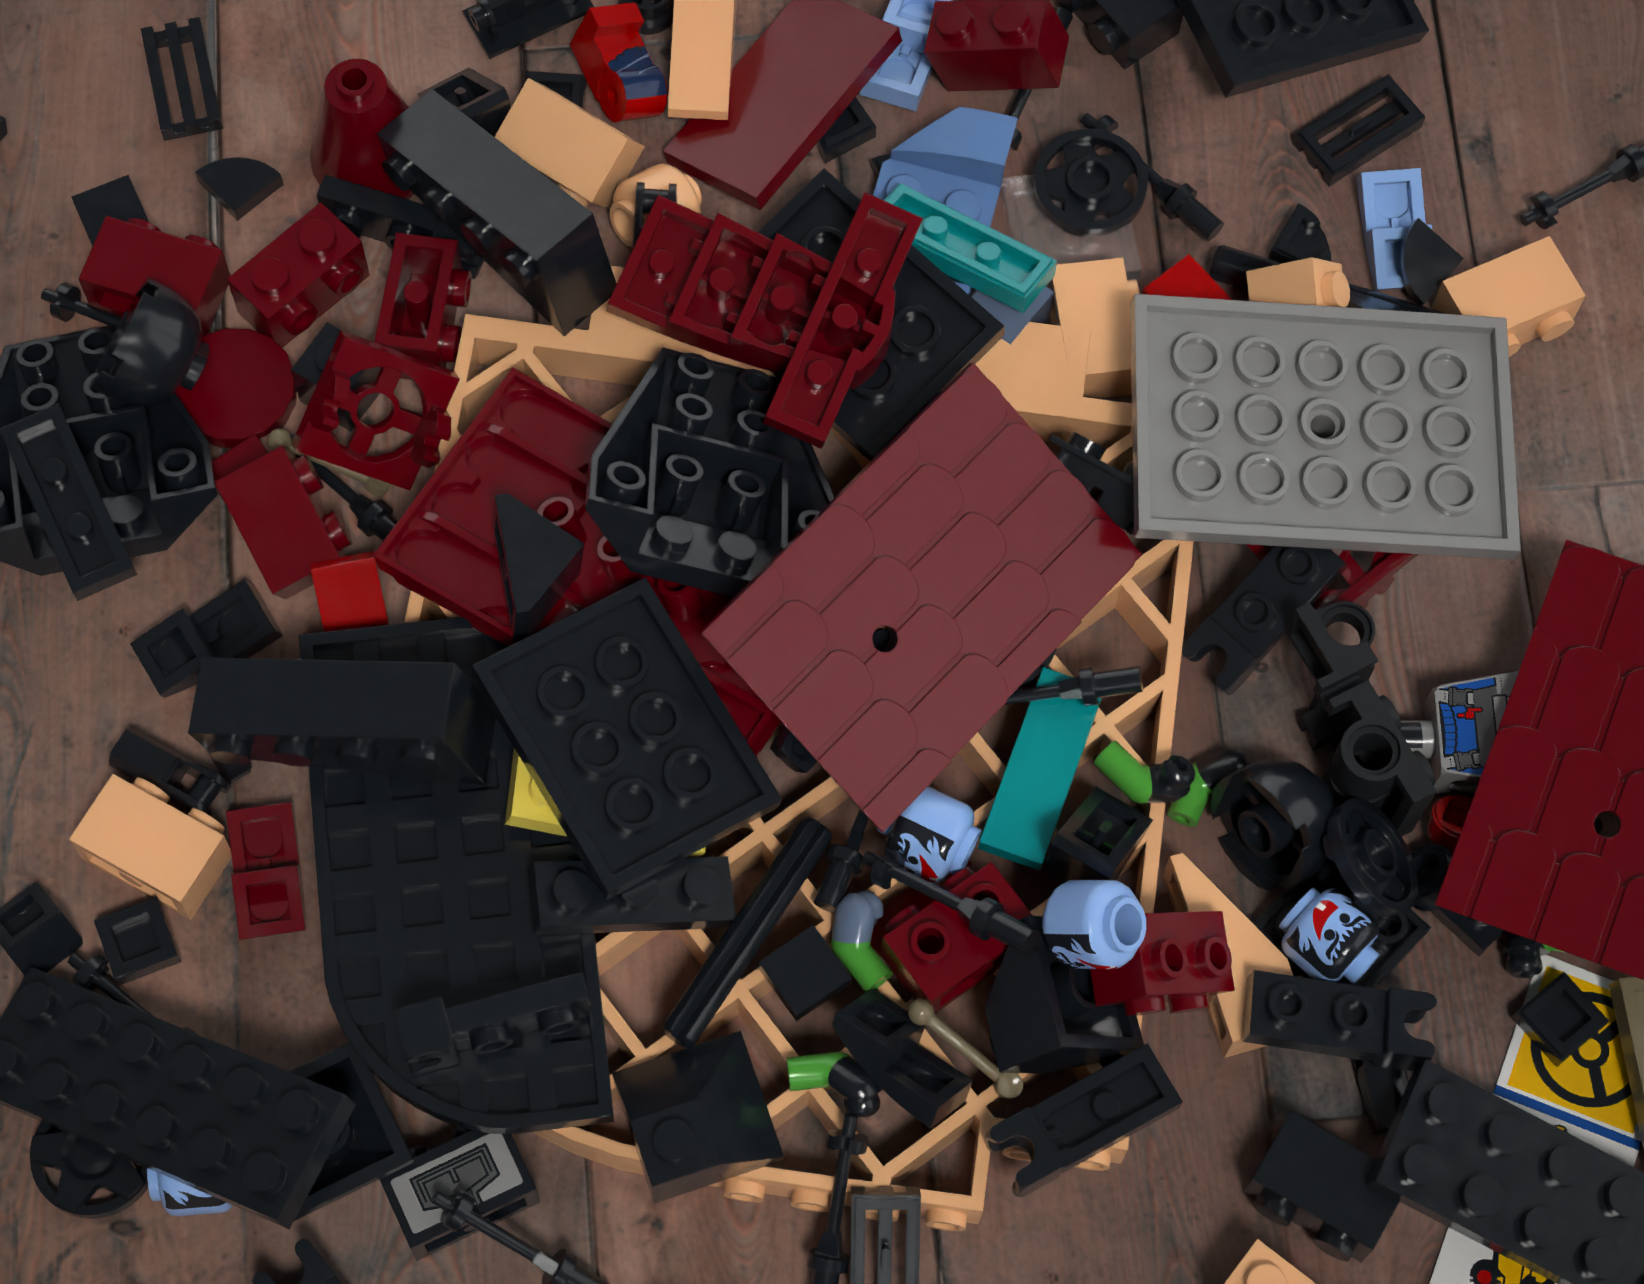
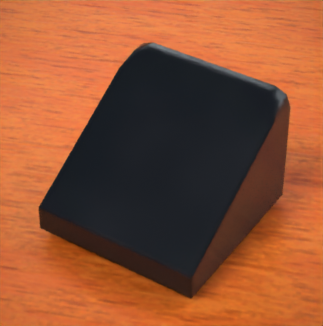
M38 882L33 883L0 908V945L24 976L30 967L47 973L78 950L83 944L81 937Z

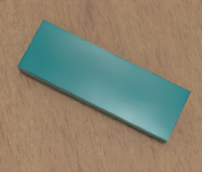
M899 183L884 199L888 203L923 218L912 245L943 273L1022 313L1027 310L1055 276L1057 260L902 183Z
M1043 667L1036 687L1056 685L1060 681L1074 677ZM1061 697L1030 702L979 841V850L1039 871L1041 870L1099 705L1085 707L1083 699H1061Z

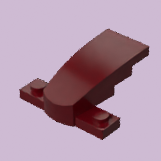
M865 192L837 256L832 263L779 233L772 240L717 213L715 220H712L658 195L612 293L606 311L705 351L758 368L784 374L763 423L822 449L848 388L856 389L874 375L887 355L893 329L895 290L892 288L923 218Z

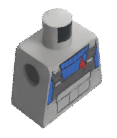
M1519 671L1439 685L1432 688L1423 704V720L1401 721L1400 732L1412 752L1415 750L1420 751L1432 767L1436 780L1434 787L1437 794L1461 795L1474 798Z

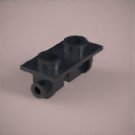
M476 0V5L462 12L488 58L491 59L586 15L589 8L594 7L591 0Z
M1072 431L1068 441L1051 435L1049 440L1061 446L1056 457L1084 485L1089 494L1094 486L1104 491L1098 502L1099 506L1115 524L1126 530L1130 535H1133V463L1128 461L1122 472L1102 461L1101 458L1106 448L1074 431Z

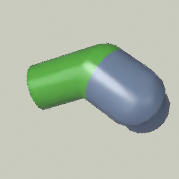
M867 890L849 893L839 902L835 911L831 947L834 954L865 992L870 989H878L893 974L870 945L874 925H876L878 918L883 916L884 909L879 897Z

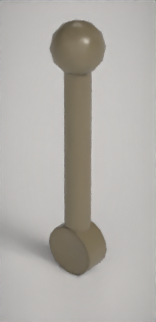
M278 428L269 433L267 444L272 451L280 446H284L298 456L302 457L305 455L294 450L291 444L293 441L292 437L285 429ZM306 455L310 461L364 483L366 490L373 496L385 495L392 485Z
M919 998L910 1004L908 1008L910 1020L916 1025H927L992 1079L995 1092L1002 1098H1015L1022 1092L1023 1081L1019 1074L1000 1073L995 1064L934 1014L933 1005H930L927 1000Z

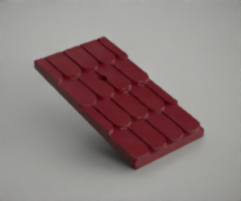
M969 363L700 633L869 820L883 833L952 762L951 759L1005 705L1007 699L1082 623L1081 620L1128 573L1135 562L1142 556V553L1130 541L1127 534L1114 523L1091 497L1084 485L1069 472L1047 447L1040 435L1025 422L1003 397L997 386L974 363ZM880 626H886L890 632V640L885 647L876 649L872 640L873 633Z
M512 367L373 554L379 569L393 576L398 584L468 620L474 629L508 647L517 643L513 642L492 528L494 497L499 494H509L584 543L580 575L531 635L646 577L757 757L759 751H762L779 725L780 720L700 633L734 597L630 572L585 509L588 465L594 451L612 424Z
M1566 539L1435 905L1644 980V565ZM1605 811L1614 813L1619 820L1617 832L1609 837H1602L1596 832L1594 827L1597 815Z

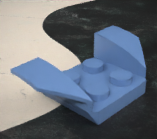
M959 106L891 150L890 159L882 162L873 196L884 200L899 183H902L991 228L1002 186L1005 164L1018 118ZM948 276L967 294L972 296L974 288Z

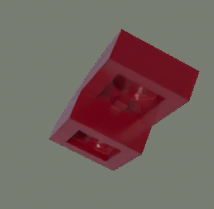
M286 802L226 811L234 874H231L239 940L307 931L294 804Z

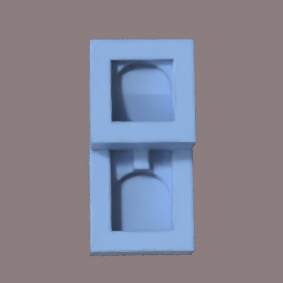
M890 0L882 20L899 27L902 42L860 91L861 96L911 111H917L933 69L924 54L935 1L955 0Z
M1421 168L1362 172L1356 176L1364 243L1374 290L1405 289L1401 268L1402 240L1408 227L1414 220L1419 218L1426 224Z

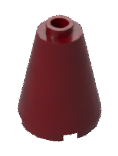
M348 59L334 66L328 73L324 83L310 148V163L313 175L319 186L326 174L409 200L414 193L410 189L403 191L398 188L384 171L382 162L386 159V156L377 137V133L408 109L409 106L384 72L371 61Z

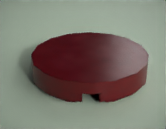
M222 329L202 336L201 341L207 343L210 348L205 367L191 391L179 386L175 394L208 443L219 448H234L253 435H256L259 439L267 436L271 431L286 425L297 399V389L291 372L292 365L287 353L271 337L251 329Z

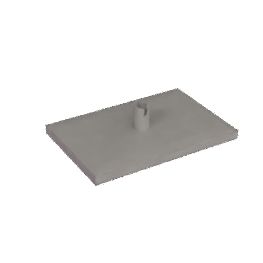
M1134 294L1130 303L1134 538L1512 560L1521 552L1506 318Z

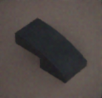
M244 579L193 614L182 608L130 643L159 695L166 698L197 685L202 658H249L281 638L283 634L254 585Z
M870 989L835 1014L832 1025L859 1065L895 1102L929 1128H932L966 1101L973 1080L918 1045L926 1025L922 1026L913 1023L908 1016V1011L874 989Z

